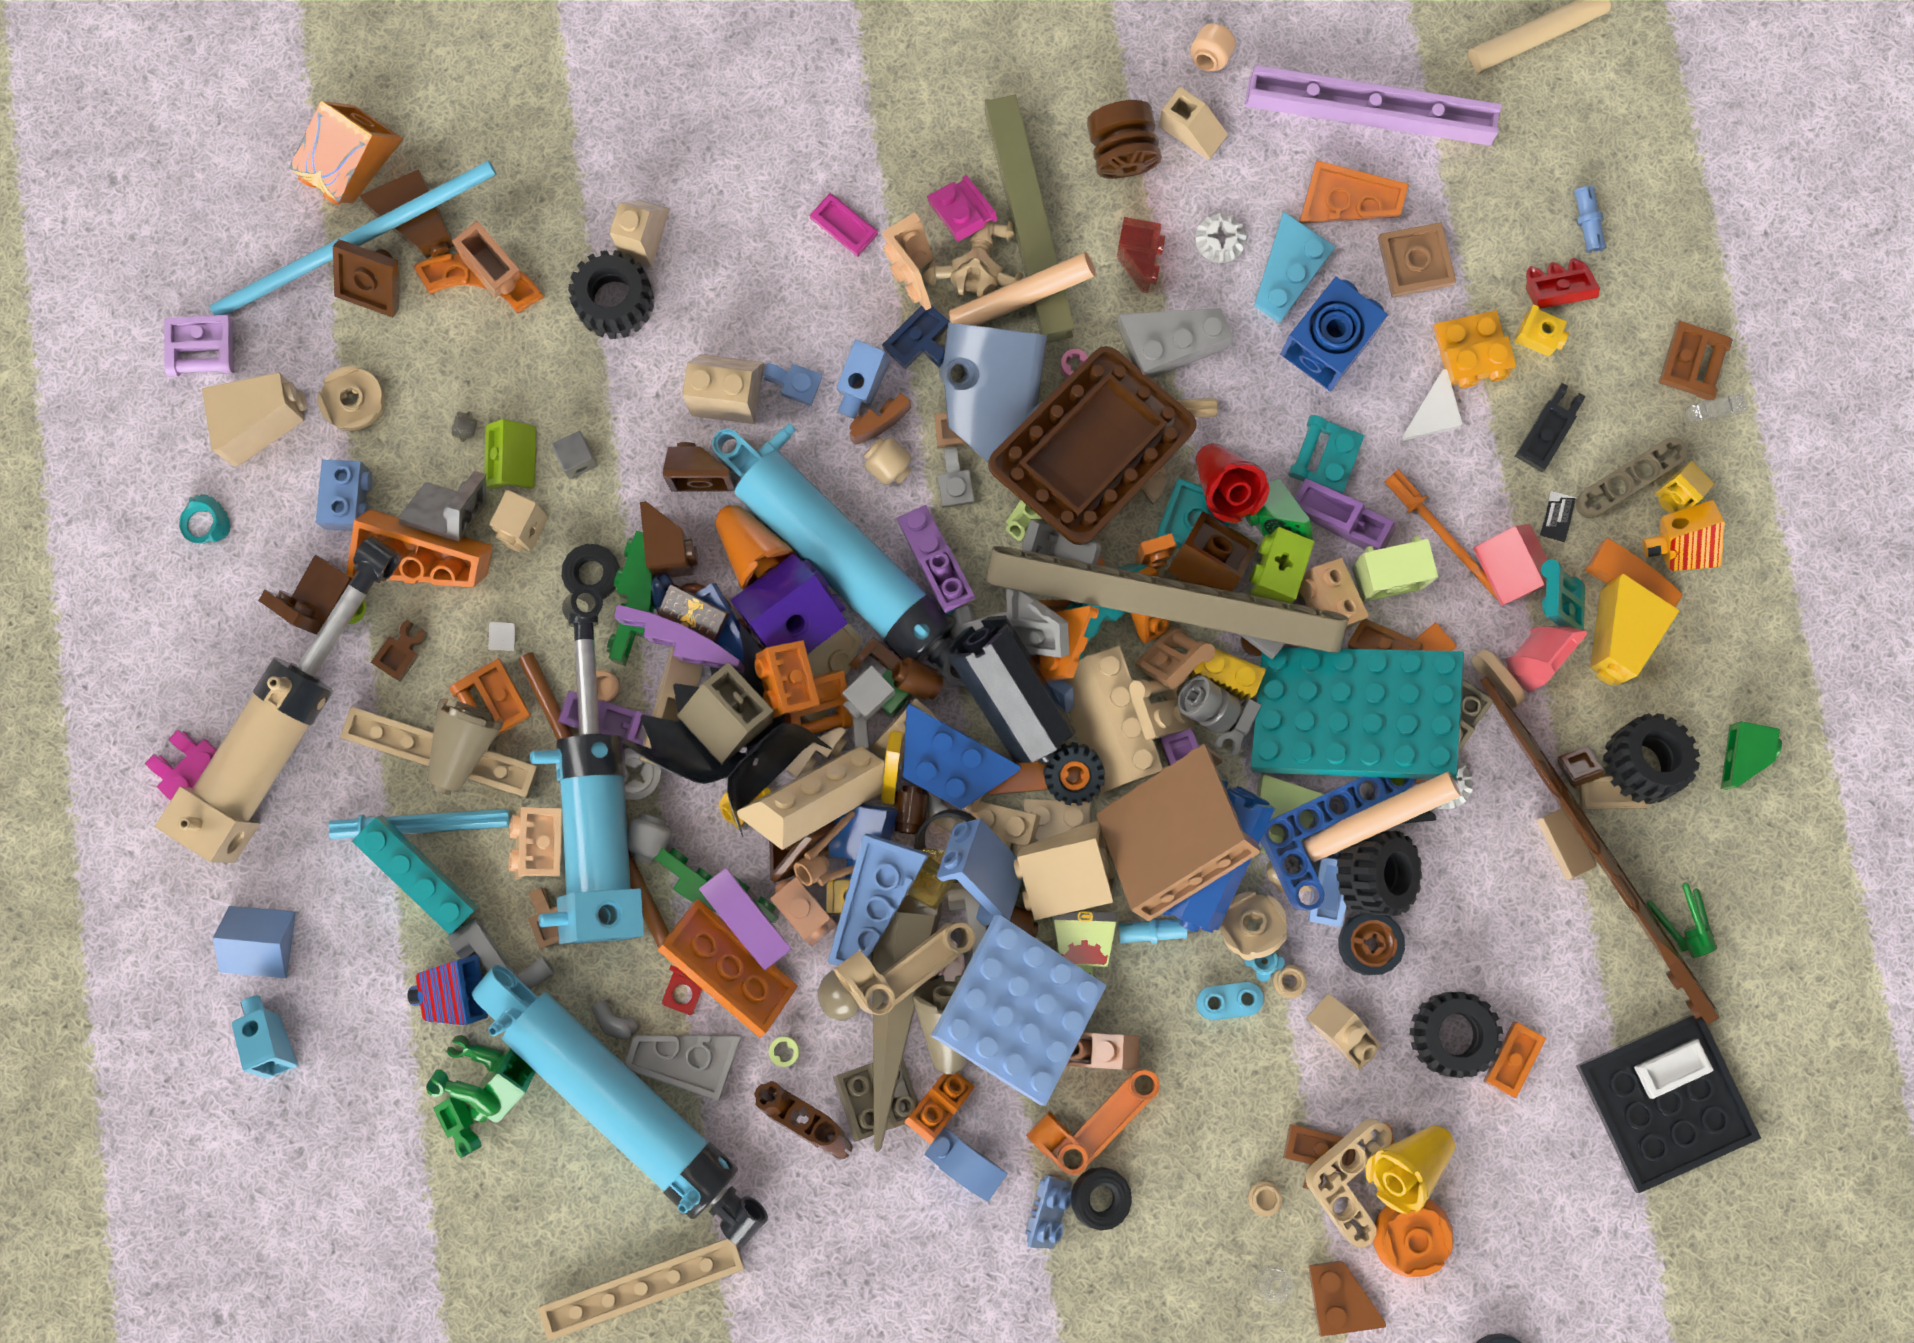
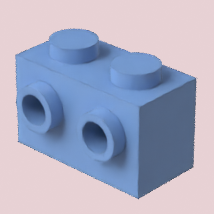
M322 459L316 523L323 529L352 531L354 520L370 509L369 504L366 503L367 491L372 489L373 476L369 472V468L361 461Z

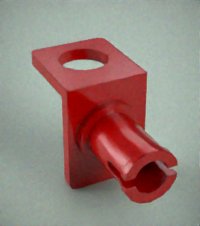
M671 965L669 970L673 974L662 999V1005L687 1015H692L702 988L678 967ZM679 985H687L692 990V998L686 1004H678L673 999V991Z

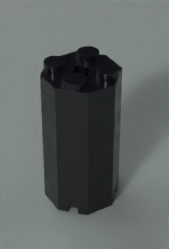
M1007 616L987 617L981 620L983 627L976 631L973 626L964 629L948 645V651L950 652L948 658L1013 761L1016 763H1033L1037 760L1040 764L1046 763L1053 759L1056 755L1055 751L1075 734L1071 720Z

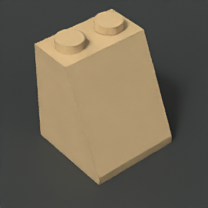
M700 354L689 361L686 366L682 396L691 416L755 424L764 362Z
M280 372L202 388L211 449L233 467L241 465L304 421L303 411L307 410L304 393L299 391L293 382H289Z
M1099 821L1020 847L1017 859L1014 860V869L1017 878L1024 881L1026 891L1022 892L1024 905L1027 911L1032 910L1034 920L1114 902L1117 882Z

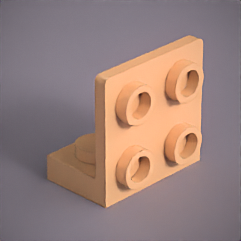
M914 212L882 231L886 242L883 250L889 261L893 264L890 266V270L898 283L904 281L907 285L905 287L906 292L914 304L920 302L927 311L931 308V304L919 270L924 268L934 258L922 221Z
M521 807L516 815L510 818L509 838L516 839L515 849H511V852H509L508 872H514V879H522L524 876H560L562 808Z

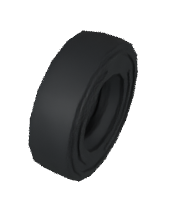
M584 544L575 547L567 554L562 564L561 577L565 588L570 593L581 586H590L598 590L602 599H605L616 589L614 581L620 566L617 558L609 549L599 544ZM588 561H596L603 568L601 580L593 585H587L579 578L581 566Z
M1105 1167L1091 1168L1082 1173L1074 1183L1070 1195L1071 1207L1077 1219L1087 1227L1100 1231L1113 1229L1121 1224L1129 1214L1132 1204L1131 1189L1126 1179L1117 1171ZM1104 1185L1110 1188L1113 1199L1108 1209L1098 1212L1092 1208L1090 1196L1095 1188Z

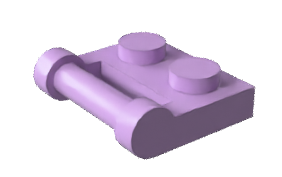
M229 315L164 318V366L167 376L174 377L180 376V373L221 371L223 374L234 373L233 319ZM219 350V358L179 360V352Z

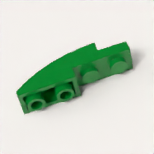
M636 530L634 538H629L624 551V557H627L624 569L618 570L614 587L617 588L616 592L621 598L627 599L626 604L621 603V606L654 614L655 608L652 603L651 582L654 577L646 567L643 532ZM619 623L616 634H611L607 643L606 652L610 653L608 658L613 663L626 666L635 636L645 638V628Z
M661 848L654 859L680 878L673 887V890L692 902L699 899L711 911L716 912L699 890L713 876L700 867L696 872L686 865L689 859L675 848H672L670 852ZM735 877L745 891L748 892L750 887ZM762 896L758 900L752 897L770 922L776 923L779 917L773 912L777 907Z

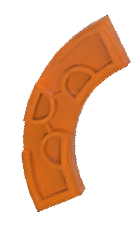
M448 253L439 255L413 266L430 294L448 287L462 285L487 289L463 262L459 254L453 255ZM521 271L520 279L516 281L514 290L509 294L501 293L499 295L513 307L517 314L544 298L538 287Z

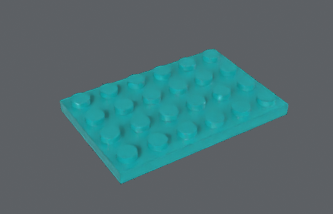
M1282 648L1273 660L1262 652L1261 667L1265 668L1266 671L1258 688L1257 703L1261 704V707L1255 717L1251 770L1253 773L1432 779L1449 771L1454 780H1457L1464 651L1341 649L1340 652H1328L1313 648Z

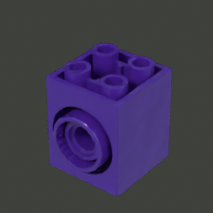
M794 553L730 600L765 648L804 640L808 654L848 624L842 615V612L846 610L837 596L832 594L827 588L829 584L822 574L815 570L807 559L801 561Z

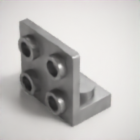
M474 471L466 482L463 481L460 484L458 491L428 482L424 483L399 515L398 523L459 542L486 504L487 474Z

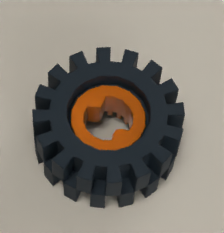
M1071 742V745L1064 743L1060 749L1055 751L1056 755L1054 758L1045 763L1046 766L1043 771L1045 783L1050 794H1053L1057 801L1061 802L1062 800L1065 802V805L1071 806V803H1076L1077 806L1083 805V801L1091 802L1095 794L1099 795L1101 792L1100 787L1101 785L1104 786L1105 770L1097 753L1093 749H1089L1088 745H1078L1077 742ZM1072 766H1078L1083 769L1080 772V781H1068L1066 779L1069 776L1067 769Z

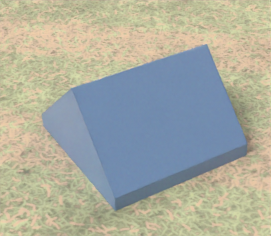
M229 906L213 936L219 972L287 979L296 912Z

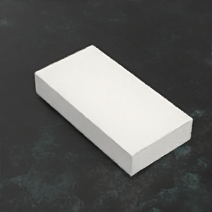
M1693 1039L1634 1067L1650 1099H1654L1714 1071L1698 1039Z

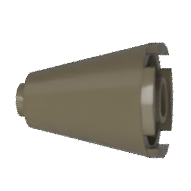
M443 698L439 700L436 710L427 781L432 783L431 789L450 795L452 791H459L500 732L504 722L499 718L494 723L490 721L493 714L457 701L455 707L448 706V699Z
M944 976L932 977L914 991L915 994H913V1003L933 1066L944 1074H955L967 1064L965 1057L930 1036L962 976H955V981H944Z

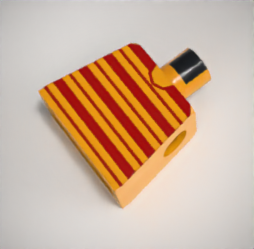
M1714 500L1663 516L1660 519V535L1642 540V547L1646 558L1662 555L1667 568L1671 571L1722 566L1725 522Z

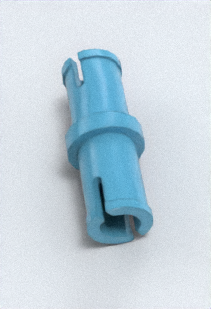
M1154 918L1151 921L1118 923L1120 944L1150 941V944H1157V940L1187 939V929L1179 924L1181 919L1155 921Z

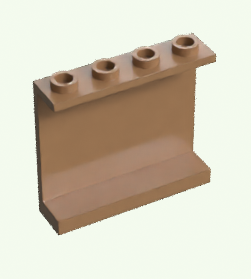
M1205 744L1191 750L1188 755L1174 764L1163 768L1160 773L1146 782L1137 785L1134 790L1120 799L1111 802L1106 808L1096 813L1130 909L1147 921L1153 920L1261 853L1257 841L1243 831L1216 766L1223 762L1221 756Z

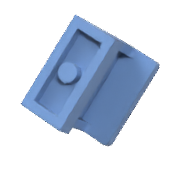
M981 818L954 826L937 877L941 881L956 879L980 903L976 919L983 926L990 925L994 915H1001L1010 921L1023 880L1018 879L1015 873L1014 860L1017 859V856Z

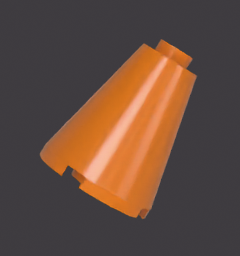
M728 505L717 513L715 527L741 589H746L791 554H795L790 545L741 506Z

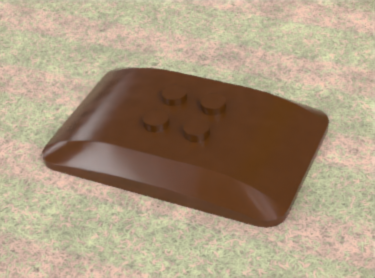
M1104 346L1095 350L993 451L988 460V468L998 481L1069 542L1075 545H1085L1092 541L1187 442L1196 430L1197 422L1190 411L1146 374L1143 375L1142 371L1113 347Z

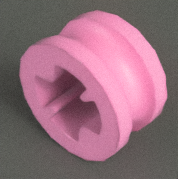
M1071 349L1063 355L1061 359V372L1066 378L1073 373L1071 365L1066 364L1068 360L1072 362V358H1078L1079 364H1082L1088 358L1084 351Z

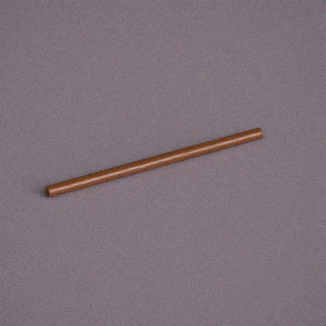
M530 652L521 656L518 659L556 739L572 737L573 733L570 727L558 722L561 709L534 653ZM628 851L630 888L641 889L642 915L659 948L669 935V931L635 861L632 860L631 853Z

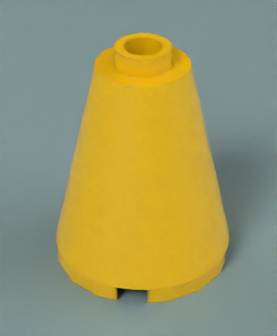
M1431 1125L1375 1152L1368 1159L1365 1169L1369 1184L1373 1181L1379 1190L1376 1193L1377 1197L1388 1207L1402 1214L1421 1210L1428 1201L1455 1151L1453 1136L1447 1129Z

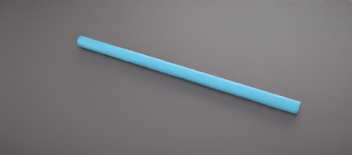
M488 160L338 239L361 246L496 176V170ZM338 239L211 304L210 309L213 315H228L332 261L333 245Z

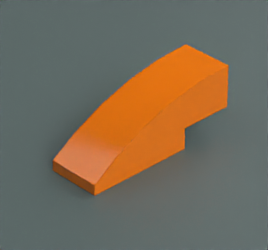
M1606 538L1599 544L1584 570L1606 584L1621 574H1625L1675 608L1683 596L1659 572L1609 538Z

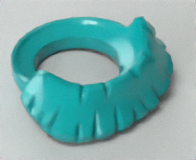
M205 494L195 495V497H189L188 506L185 507L180 515L179 528L183 537L192 543L218 542L229 535L231 528L229 524L230 519L227 517V512L223 511L224 508L221 504L216 502L213 497ZM209 511L213 517V523L209 532L201 537L192 535L188 528L190 518L197 512Z

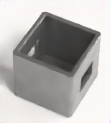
M577 431L551 444L564 473L569 479L598 466L581 431Z

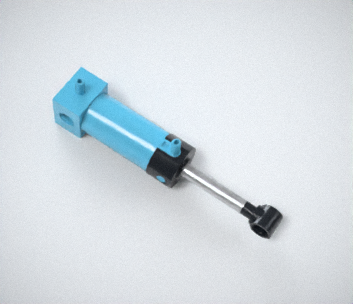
M590 586L577 588L565 598L562 604L563 615L568 620V626L574 627L579 735L557 740V750H538L530 753L532 764L556 763L557 781L560 782L566 895L557 897V912L541 913L538 918L541 927L558 926L559 945L622 941L644 936L641 889L630 888L624 778L626 777L624 743L620 740L622 737L620 735L600 734L594 626L598 625V614L602 609L603 600L598 590ZM577 598L586 601L588 612H583L577 607Z

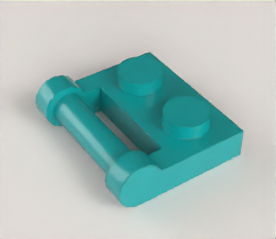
M1310 415L1306 424L1308 427L1307 434L1296 463L1291 465L1288 475L1303 482L1305 478L1343 494L1365 435L1328 422L1323 417ZM1322 432L1329 435L1316 473L1307 468Z
M1554 559L1545 561L1541 566V573L1547 578L1546 596L1542 600L1545 616L1558 626H1569L1584 630L1585 584L1579 578L1571 577L1567 574L1558 561Z

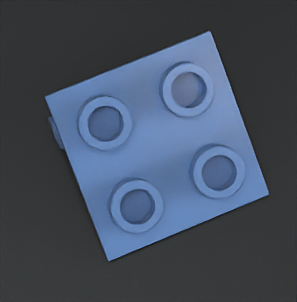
M1045 1174L1044 1180H1040L1036 1197L1041 1198V1200H1034V1204L1039 1205L1037 1211H1031V1214L1036 1215V1217H1030L1025 1232L1028 1235L1027 1247L1054 1249L1055 1244L1059 1243L1064 1230V1226L1061 1223L1064 1210H1067L1071 1205V1181L1058 1180L1057 1177Z

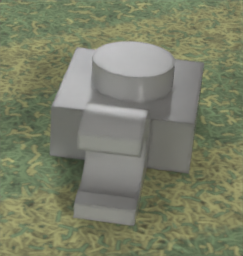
M957 448L945 449L944 459L947 473L938 474L942 508L974 503L970 470L960 471Z
M1251 699L1243 702L1240 705L1239 716L1230 728V732L1218 736L1214 747L1219 749L1224 740H1229L1233 744L1230 756H1236L1241 750L1242 740L1248 733L1261 704Z

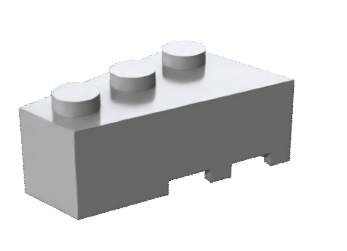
M1221 308L1119 314L1117 328L1132 363L1142 371L1143 375L1146 374L1150 378L1228 349L1233 339L1232 332Z

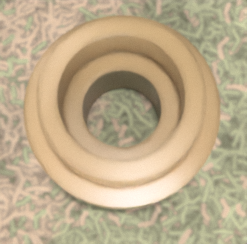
M1285 965L1282 970L1275 972L1273 986L1282 997L1296 998L1305 991L1307 978L1304 971L1298 966ZM1287 975H1292L1295 978L1296 983L1292 988L1284 985V978Z

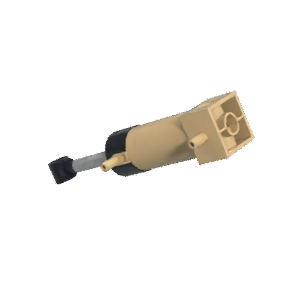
M369 536L361 543L353 558V563L355 564L353 568L357 570L356 574L299 664L289 663L277 657L273 658L253 689V694L195 786L193 788L179 787L154 826L155 828L209 862H236L261 824L253 819L252 816L310 725H313L334 692L315 675L374 582L386 581L393 575L401 560L399 552L373 536Z

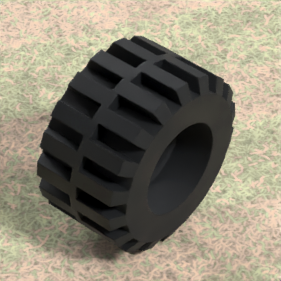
M607 250L600 251L601 256L595 257L593 253L587 256L589 261L586 264L581 261L577 265L578 273L572 272L570 278L573 284H569L568 287L571 295L569 297L570 302L580 321L583 322L590 332L594 330L595 334L602 338L604 333H607L609 339H616V333H621L623 338L630 336L628 330L633 328L635 332H638L641 329L639 322L647 323L650 319L647 312H653L654 304L651 299H654V293L650 281L639 262L635 263L634 258L628 254L623 257L621 251L614 250L613 255H609ZM621 282L629 286L626 298L616 306L602 307L594 303L597 291L607 283Z
M1651 713L1635 718L1611 736V740L1606 743L1605 749L1608 752L1603 754V761L1608 763V766L1604 768L1606 775L1611 774L1613 778L1610 781L1614 787L1618 785L1623 796L1631 795L1632 801L1639 803L1644 800L1645 804H1653L1656 801L1658 803L1689 786L1688 784L1696 777L1694 772L1699 770L1700 763L1695 759L1700 754L1699 749H1694L1693 744L1696 743L1694 737H1689L1686 734L1688 729L1684 725L1679 727L1676 725L1677 720L1672 717L1665 720L1664 714L1657 713L1652 716ZM1642 746L1651 749L1656 754L1660 762L1661 772L1650 767L1645 761L1642 754Z
M1383 831L1340 851L1341 856L1337 860L1338 873H1336L1337 881H1339L1338 889L1340 895H1344L1343 901L1346 905L1350 906L1351 910L1360 914L1398 916L1402 912L1406 913L1410 909V904L1414 905L1417 900L1416 894L1421 889L1422 862L1421 857H1418V849L1416 845H1412V839L1409 836H1405L1400 831Z
M1444 992L1440 995L1429 997L1428 1002L1422 1003L1418 1007L1420 1011L1412 1017L1411 1021L1415 1022L1414 1028H1410L1409 1035L1414 1036V1042H1411L1412 1049L1417 1050L1419 1055L1416 1057L1420 1062L1428 1065L1426 1068L1447 1077H1474L1478 1075L1477 1072H1485L1489 1069L1490 1066L1488 1064L1490 1061L1495 1062L1499 1055L1495 1052L1497 1048L1502 1049L1503 1041H1498V1036L1503 1034L1502 1026H1497L1496 1021L1500 1018L1496 1012L1489 1010L1491 1005L1488 1002L1480 1001L1479 996L1474 994ZM1452 1014H1459L1466 1018L1473 1031L1470 1047L1460 1055L1448 1053L1442 1046L1439 1037L1441 1024Z

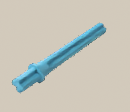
M507 809L385 818L402 834L509 827L511 816ZM362 814L359 815L358 819L331 820L328 824L330 829L329 837L332 839L355 838L375 817L366 818Z

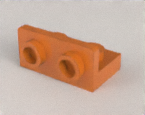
M804 640L767 647L756 654L755 671L757 676L761 678L764 687L763 700L774 710L773 718L815 708L820 705Z

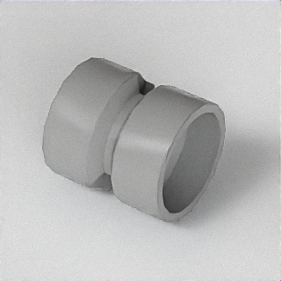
M1196 676L1187 681L1178 696L1177 704L1179 711L1190 719L1198 721L1200 725L1214 733L1219 734L1230 729L1240 713L1239 699L1224 688L1218 687L1204 676Z

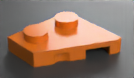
M1086 606L1055 612L1068 621L1070 655L1064 657L1040 655L1039 670L1047 682L1074 677L1079 664V656L1084 651L1089 639L1084 636L1090 618H1097L1099 608Z

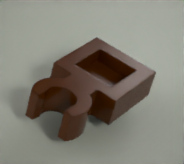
M409 620L402 623L399 639L395 640L389 636L370 662L399 682L402 681L419 656L412 651L413 647L422 644L428 635L427 632L421 629L415 637H410L409 631L414 624Z

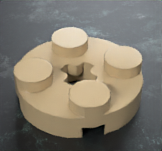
M345 366L334 370L327 375L323 381L325 384L321 392L318 393V406L322 415L341 431L353 432L366 429L374 424L384 413L385 393L382 385L373 374L357 367ZM349 392H353L355 396L359 395L357 403L353 406L350 404L344 405V401L348 399L347 394Z
M1244 892L1233 898L1220 926V931L1227 947L1234 953L1239 954L1242 959L1253 960L1255 958H1262L1274 953L1286 941L1288 937L1287 916L1281 903L1270 895H1267V897L1257 895L1256 892ZM1253 918L1255 922L1261 920L1263 923L1260 925V929L1257 931L1247 930L1249 919Z

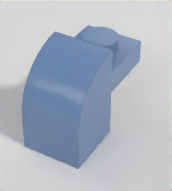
M946 1127L941 1130L924 1154L938 1165L939 1169L987 1202H989L1008 1174Z

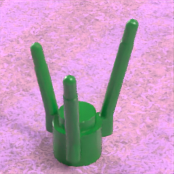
M1683 883L1682 887L1695 926L1684 930L1686 937L1683 938L1653 901L1648 900L1647 906L1675 939L1681 952L1689 950L1691 957L1697 958L1715 951L1718 947L1709 926L1699 889L1695 888L1692 894L1689 884Z

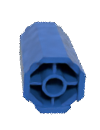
M1222 780L1243 831L1255 839L1259 845L1275 808L1269 806L1270 803L1267 800L1242 787H1229L1227 789L1229 782ZM1251 859L1162 914L1176 916L1181 919L1179 924L1182 927L1193 932H1198L1199 928L1211 933L1214 930H1219Z

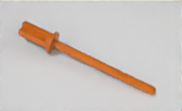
M1399 469L1396 470L1384 483L1408 508L1406 512L1409 514L1415 509L1492 596L1498 600L1482 568L1422 503L1428 496H1423Z

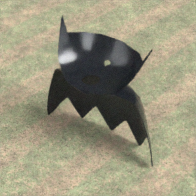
M740 625V637L744 650V662L742 664L745 666L744 673H738L763 699L764 687L761 678L757 676L755 671L756 654L762 650L748 630ZM710 667L711 676L720 668ZM677 683L673 685L678 714L699 687ZM786 714L773 718L772 724L744 746L747 747V754L738 751L723 765L679 718V721H672L641 715L640 718L649 738L651 748L623 737L620 738L625 745L642 757L671 773L695 783L707 784L728 777L727 793L729 804L742 837L744 836L738 820L737 810L752 802L812 743L832 750L829 745L806 728L793 723H785ZM755 758H758L757 765H753Z

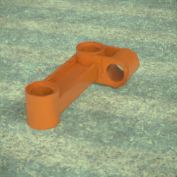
M1135 1070L1073 1135L1048 1111L1026 1136L1046 1157L1049 1156L1062 1171L1070 1175L1080 1174L1085 1171L1086 1167L1149 1101L1157 1095L1160 1088L1159 1079L1150 1070ZM1140 1075H1147L1152 1081V1088L1146 1094L1137 1093L1134 1087L1135 1080ZM1069 1149H1077L1082 1155L1080 1164L1073 1168L1067 1167L1063 1162V1156Z

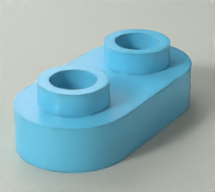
M1250 982L1210 986L1202 989L1197 995L1196 1008L1199 1014L1208 1020L1251 1016L1262 1008L1264 997L1261 989ZM1246 992L1250 993L1253 997L1252 1003L1248 1006L1244 1005L1241 1001L1242 995ZM1213 996L1218 998L1220 1002L1219 1007L1215 1010L1210 1009L1208 1006V1000Z

